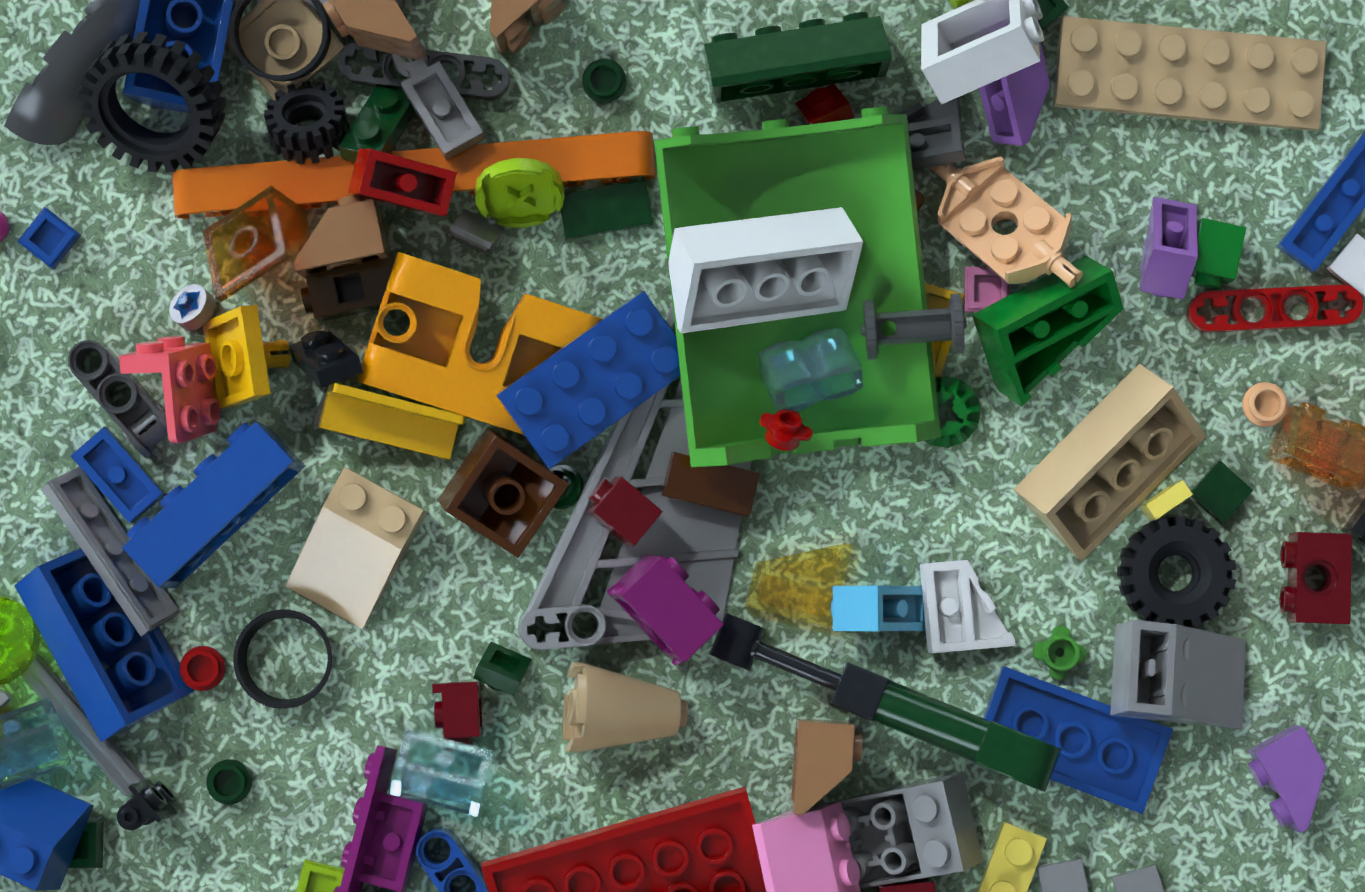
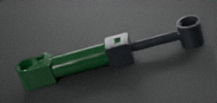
M725 614L722 621L724 625L719 629L709 655L749 671L753 663L758 659L835 691L830 702L833 706L944 749L1043 792L1046 791L1062 751L1061 748L910 689L847 662L842 674L764 643V635L767 629L731 614Z

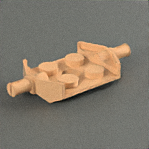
M1001 156L966 166L963 169H957L951 163L928 167L946 182V190L937 213L938 224L1008 284L1028 283L1045 273L1049 276L1052 272L1070 288L1075 286V281L1077 283L1080 281L1083 272L1067 261L1063 254L1072 228V215L1068 212L1063 217L1005 169L1004 159ZM1001 220H1011L1018 226L1014 232L1007 235L998 234L993 230V226Z

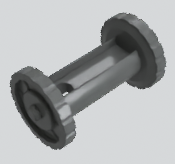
M960 293L950 294L948 308L876 313L873 300H863L864 325L861 326V335L865 336L867 360L877 359L878 346L951 341L955 354L964 353V329L967 328V321L963 317ZM885 321H892L896 325V332L892 336H885L881 331V326Z

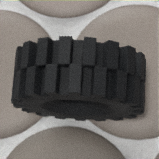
M1176 516L1150 522L1142 526L1141 530L1134 533L1128 539V545L1122 549L1120 554L1122 560L1121 565L1117 567V576H1120L1121 586H1119L1121 595H1125L1128 600L1127 605L1132 612H1137L1144 621L1177 624L1191 628L1201 626L1203 622L1212 620L1219 615L1217 611L1221 607H1226L1231 599L1227 597L1229 590L1235 589L1236 579H1232V570H1236L1235 560H1230L1228 552L1232 550L1227 542H1222L1218 536L1221 534L1215 528L1206 527L1204 525L1205 522L1198 519ZM1173 555L1186 559L1192 569L1190 583L1179 591L1165 588L1158 577V569L1161 562Z

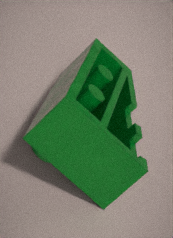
M1083 256L1071 263L1079 271L1083 272L1078 283L1075 281V286L1070 288L1052 272L1049 276L1047 275L972 314L993 381L998 391L1021 407L1032 398L1029 392L1047 375L1053 377L1063 368L1060 363L1078 345L1082 348L1086 346L1124 309L1113 271L1087 256Z

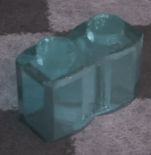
M844 329L820 330L802 341L778 342L758 353L760 375L777 412L780 410L799 411L815 404L819 400L840 399L863 388L862 365Z

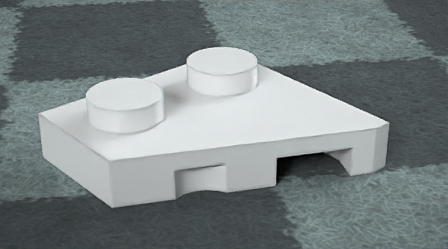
M968 560L920 564L928 653L1016 646L1014 636L1005 629L995 612L996 606L988 593L981 589L978 583L979 578Z

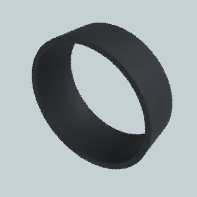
M287 609L269 611L253 619L239 635L233 655L234 670L243 690L258 703L278 709L297 707L314 698L326 684L332 667L331 645L324 630L309 616ZM280 618H294L310 624L319 632L327 649V668L322 680L312 691L294 699L275 698L263 692L252 680L247 667V651L253 636L265 624Z

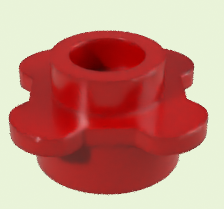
M784 409L776 414L764 413L760 417V425L766 428L765 439L767 443L778 450H795L801 440L809 441L812 437L813 432L811 428L802 423L800 414L795 410Z

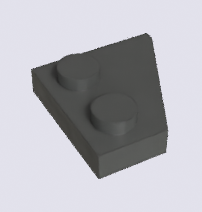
M959 97L942 105L939 99L934 100L925 107L918 102L904 111L903 114H907L913 170L965 161Z

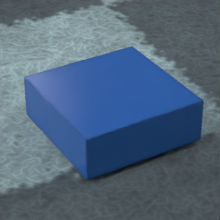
M44 207L17 242L50 268L55 269L81 237V234L48 208Z

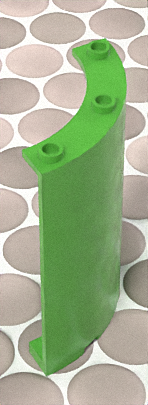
M888 106L861 109L862 118L789 127L788 119L762 122V130L699 134V126L672 129V138L654 141L668 261L675 228L840 207L843 208L863 240L845 311L680 333L677 328L671 287L691 467L731 465L772 458L771 455L791 452L793 454L835 450V447L860 445V438L862 447L914 443L941 437L931 342L878 346L877 359L867 360L865 336L861 335V326L864 325L863 300H873L876 313L927 309L907 114H889ZM885 321L881 326V331L885 336H892L896 332V325L892 321ZM784 409L795 410L800 414L802 423L811 428L813 432L812 437L809 441L801 440L795 450H778L769 445L765 439L766 428L762 427L759 422L762 414H776Z

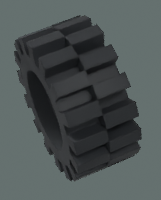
M310 81L302 82V88L296 89L295 84L288 85L287 94L279 90L275 93L276 101L269 99L266 104L268 110H264V117L271 146H273L274 152L277 155L282 153L283 159L289 162L295 156L297 164H304L307 157H311L312 163L320 162L319 155L324 154L329 159L334 156L332 148L339 151L338 146L348 132L349 124L343 98L340 94L337 95L336 89L330 86L326 90L325 84L317 82L315 88H311ZM304 120H319L310 125L296 126L297 123Z

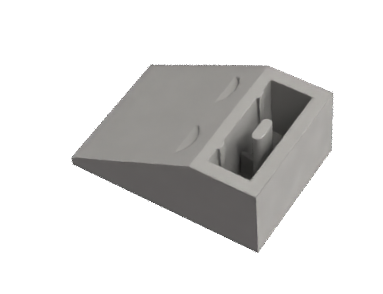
M1133 619L1115 626L1110 716L1242 729L1246 639L1177 624Z
M963 772L821 804L837 802L842 804L843 813L847 816L850 823L849 841L852 855L858 863L860 870V889L962 872L983 861Z

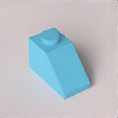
M833 586V600L831 602L833 631H926L922 586Z

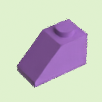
M1041 42L1039 43L1040 62L979 88L993 143L1018 146L1029 143L1050 86Z
M1153 197L1140 265V291L1151 293L1158 297H1173L1184 300L1198 258L1197 205Z

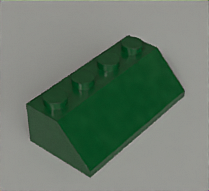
M857 12L843 16V22L825 24L824 19H813L799 23V29L782 31L780 26H768L757 29L755 36L738 38L737 33H724L713 36L711 43L704 44V57L712 104L827 86L833 83L840 84L886 76L892 55L881 17H869L868 12Z

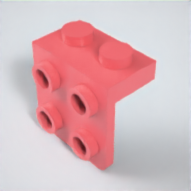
M184 336L157 338V341L137 343L135 352L119 356L121 374L162 373L167 433L170 443H183L216 431L221 412L219 402L214 398L213 392L216 361L211 354L210 342L185 343Z

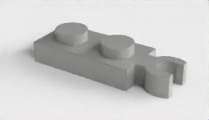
M392 54L397 71L401 75L409 77L401 82L402 89L445 160L454 157L485 139L482 129L440 61L427 67V56L420 60L415 59L413 62H405L399 55Z

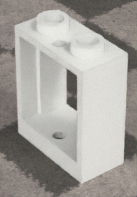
M974 0L922 24L921 70L941 105L1040 62L1039 43L1044 41V35L1038 23V20L1042 19L1043 15L1037 0Z

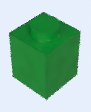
M1202 218L1197 222L1198 258L1191 276L1195 277V285L1219 290L1222 284H1229L1236 280L1247 227Z

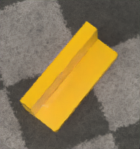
M334 383L328 385L318 428L450 460L458 425H464L466 416Z

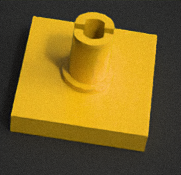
M257 305L237 307L210 319L203 325L205 343L210 342L211 354L216 361L213 392L214 398L219 402V408H234L270 395L267 369L287 368L291 360L290 354H271H278L281 351L290 349L285 340L274 342L262 341Z

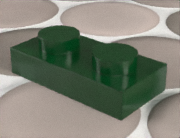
M376 85L338 146L343 160L355 162L358 149L370 148L391 154L416 112L404 91Z

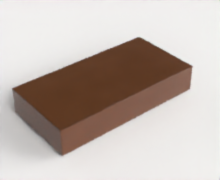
M671 452L661 496L750 517L760 473L729 465L691 467L689 455Z

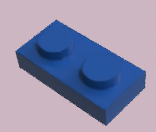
M104 426L71 455L72 459L128 523H134L166 494L108 427Z

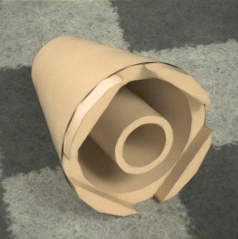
M571 663L567 678H575L574 689H570L569 696L564 693L562 719L563 740H571L565 747L566 752L579 753L673 737L677 735L679 727H686L688 703L685 700H681L679 691L587 663Z

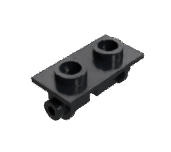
M148 779L131 784L128 788L134 796L120 807L117 813V821L126 830H136L142 825L171 818L178 814L172 806L176 802V798L160 781L153 784Z

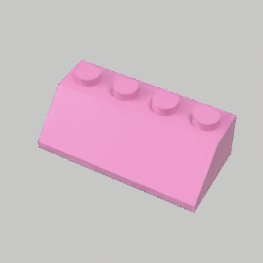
M841 802L813 806L804 815L794 814L793 811H789L752 825L766 892H860V870L858 863L852 855L849 841L850 823L847 816L843 813Z

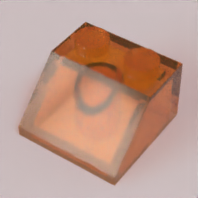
M272 185L202 231L215 299L223 302L300 252L309 239L311 233L305 209Z
M1301 402L1299 407L1296 405L1288 407L1284 418L1279 423L1266 458L1347 492L1365 489V427L1345 419L1342 420L1341 424L1324 418L1326 415L1325 410L1309 403Z

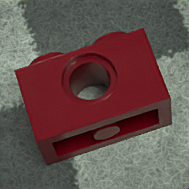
M1289 533V541L1282 542L1280 551L1282 568H1288V586L1281 587L1279 597L1281 613H1287V622L1350 624L1352 534ZM1311 566L1318 567L1323 574V584L1316 591L1311 590L1305 582V574Z

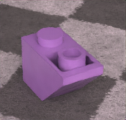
M1293 725L1249 749L1248 751L1253 761L1247 765L1260 787L1267 785L1269 790L1278 792L1280 798L1269 803L1279 824L1282 827L1289 825L1291 830L1301 833L1309 828L1326 765L1305 727Z

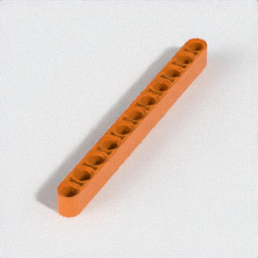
M648 131L475 144L448 160H445L439 148L391 152L392 155L457 172L451 197H453V192L469 191V195H475L476 180L484 169L498 161L512 158H529L549 164L560 173L564 187L585 186V181L601 180V184L629 182L630 177L645 176V181L657 177L653 133ZM332 156L329 159L320 157V162L312 163L311 158L305 159L304 164H297L296 160H291L290 162L284 160L176 170L172 172L175 218L189 219V214L206 213V217L233 215L235 210L247 209L250 210V214L276 212L277 207L293 206L294 210L321 208V203L337 202L339 206L338 199L354 195L348 193L355 162L343 160L341 156Z

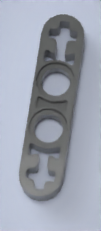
M356 42L346 45L340 51L338 67L348 81L360 85H378L403 90L401 82L404 80H397L390 73L391 65L394 62L391 53L358 46ZM426 50L428 57L427 67L440 61L441 64L452 63L458 68L459 75L453 84L461 97L495 100L502 97L509 88V72L506 66L498 59ZM357 52H363L364 58L367 61L379 63L378 54H385L382 62L383 78H376L378 71L373 67H362L360 74H354L352 66L347 64L348 59H355ZM465 64H473L471 72L477 75H486L488 68H495L496 76L501 77L502 81L501 83H494L492 90H485L482 81L470 79L471 88H463L466 81Z

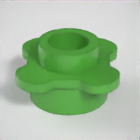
M1056 626L1053 628L1052 635L1044 642H1037L1033 647V656L1038 660H1042L1047 665L1049 675L1054 679L1065 678L1067 671L1074 667L1076 663H1083L1087 656L1085 647L1078 645L1070 637V630L1065 626ZM1058 648L1064 651L1061 657H1058L1055 653Z

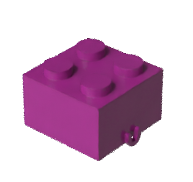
M645 554L607 592L667 657L673 659L672 663L677 666L681 662L685 663L724 625L716 617L720 609L705 592L701 590L698 593L685 583L689 575L672 557L667 559L663 555L658 557Z

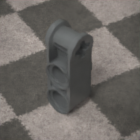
M84 340L75 344L68 356V366L71 372L121 428V432L133 447L145 458H148L152 455L151 449L168 435L165 408L157 400L153 399L132 373L121 374L119 358L107 346L92 340ZM92 351H99L102 356L101 367L96 372L88 374L84 368L85 357ZM127 384L131 389V398L126 405L117 407L113 402V392L119 385Z

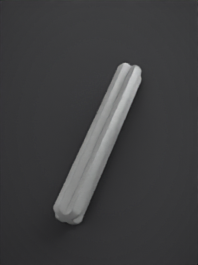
M31 650L21 655L13 664L17 673L124 796L133 794L128 787L131 784L144 781L143 775L111 738L100 742L78 700L35 651Z

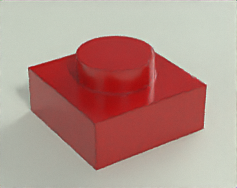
M834 83L824 88H818L807 97L795 102L798 113L806 125L849 120L855 117L850 103Z

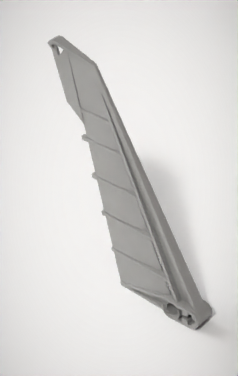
M672 304L664 320L676 336ZM681 379L673 399L663 400L668 388L667 385L615 422L525 613L519 619V636L531 648L543 650L651 640L607 592L645 554L658 557L663 555L667 559L672 557L689 575L685 583L698 593L701 590L705 592L719 607L720 611L716 614V617L721 622L723 621L734 557H738L739 549H736L742 515L661 496L671 452L689 455ZM659 408H670L645 479L631 480ZM752 461L731 464L729 466L750 471ZM622 476L632 486L642 487L641 493L663 512L634 547L626 546L622 542L617 558L599 560L610 531L586 512L593 504L588 497L604 478L611 482L614 477ZM614 567L600 607L581 604L595 568ZM581 612L591 613L596 621L594 632L587 637H578L572 630V621ZM565 613L562 621L563 631L566 635L565 640H559L560 632L557 630L544 632L543 640L537 641L533 633L527 632V626L535 624L536 616H541L543 622L547 624L559 623L557 614Z

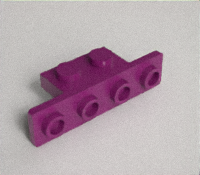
M377 745L375 753H371L367 759L364 778L368 781L364 797H360L357 800L353 811V823L356 824L352 842L349 841L343 850L341 866L345 870L341 886H337L333 892H361L363 883L398 892H406L428 804L387 794L397 749Z

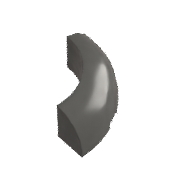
M94 0L84 9L87 16L78 23L72 35L64 30L42 59L48 65L39 72L32 84L30 82L25 83L8 115L4 127L27 141L42 145H60L71 139L83 119L80 108L84 102L78 101L79 91L83 87L80 85L82 79L100 51L104 50L109 42L115 40L117 43L122 35L129 33L133 39L140 0Z

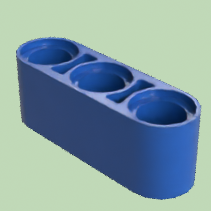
M444 827L429 830L419 840L416 847V856L439 892H454L452 882L454 877L458 875L469 876L476 885V892H488L482 872L452 830ZM440 837L448 842L450 846L448 859L437 861L429 855L427 844L431 838Z

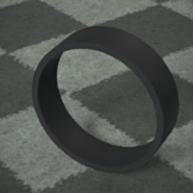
M252 0L238 1L230 19V41L236 56L248 70L269 80L285 82L305 77L321 64L330 46L331 24L328 14L319 0H311L317 8L322 22L323 32L319 50L311 62L304 68L286 75L267 74L256 68L244 54L239 38V25L246 7Z

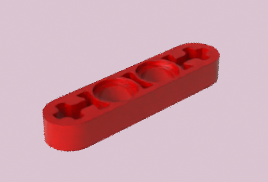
M1343 284L1207 291L1200 293L1190 301L1187 307V318L1194 329L1205 333L1334 327L1350 324L1359 318L1363 310V300L1357 289ZM1338 293L1343 294L1344 301H1351L1352 309L1345 311L1344 318L1340 317L1339 311L1336 309L1321 311L1323 320H1318L1319 304L1315 294H1321L1320 303L1335 301L1338 299ZM1290 296H1300L1306 301L1308 312L1302 320H1293L1286 314L1285 302ZM1226 298H1233L1231 315L1235 324L1227 323L1229 315L1215 316L1212 318L1211 324H1206L1205 317L1197 316V309L1204 306L1205 300H1210L1212 308H1225L1229 306ZM1246 298H1255L1263 305L1264 313L1258 322H1249L1241 315L1240 307Z

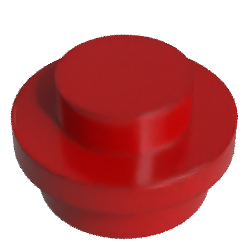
M198 646L190 649L183 656L180 663V674L183 681L190 688L198 691L215 688L223 680L226 671L222 655L216 649L209 646Z

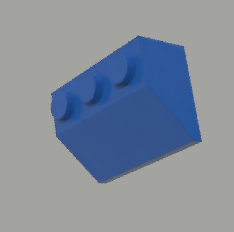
M0 763V875L35 891L60 890L94 805Z

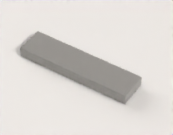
M80 467L47 482L41 488L141 637L167 623L180 613V610L165 588H159L122 549L130 538L90 478Z

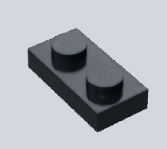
M330 331L310 332L304 335L300 342L289 345L293 362L321 388L363 373L359 356Z

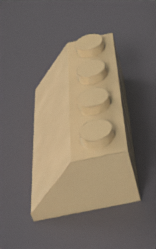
M1139 363L1013 490L1027 508L1082 562L1207 436L1175 388Z

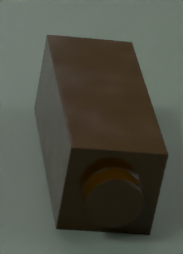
M405 252V253H404V254L413 256L411 252ZM396 255L305 275L307 287L301 288V296L306 313H313L317 321L323 322L379 309Z

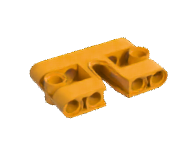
M397 252L361 364L363 373L358 374L356 381L523 434L496 395L597 324L602 318L524 293L501 330L494 355L489 361L479 363L472 359L470 346L478 324L481 279ZM391 310H402L408 315L409 327L403 334L391 335L384 329V317Z

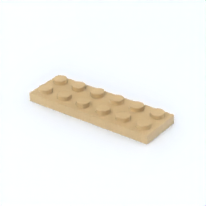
M1063 16L1060 19L1053 107L1317 131L1320 128L1327 41Z

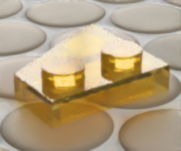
M844 543L756 562L745 606L832 628L831 602L833 600V586H843L853 545Z

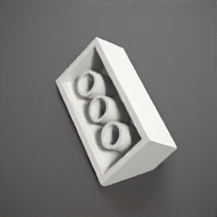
M842 207L675 228L668 267L677 328L680 333L845 311L863 240Z

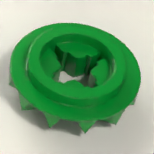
M941 376L935 378L938 406H942L946 400H949L951 395H954L952 411L963 420L961 422L956 419L954 421L947 419L944 425L941 424L940 426L941 437L926 440L925 442L933 446L950 448L966 442L977 429L980 419V404L975 392L968 384L954 377Z

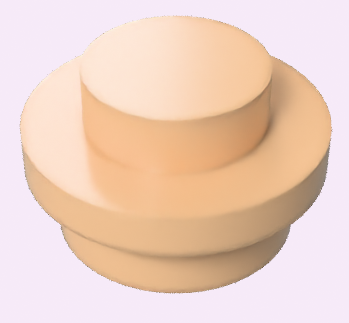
M1261 382L1251 386L1245 392L1242 399V410L1245 417L1252 424L1260 427H1269L1280 422L1288 408L1287 397L1283 390L1269 382Z

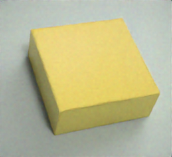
M1179 480L1139 507L1149 521L1157 520L1192 496L1193 493L1184 480Z

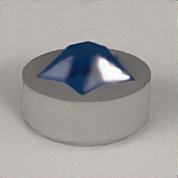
M188 285L174 296L169 309L170 317L183 329L189 331L196 330L205 325L212 317L215 310V299L201 285Z

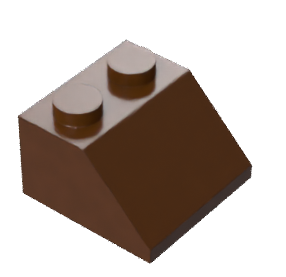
M487 426L437 500L446 512L519 558L569 483L526 451Z

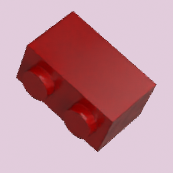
M370 148L358 149L348 193L434 216H447L457 172Z

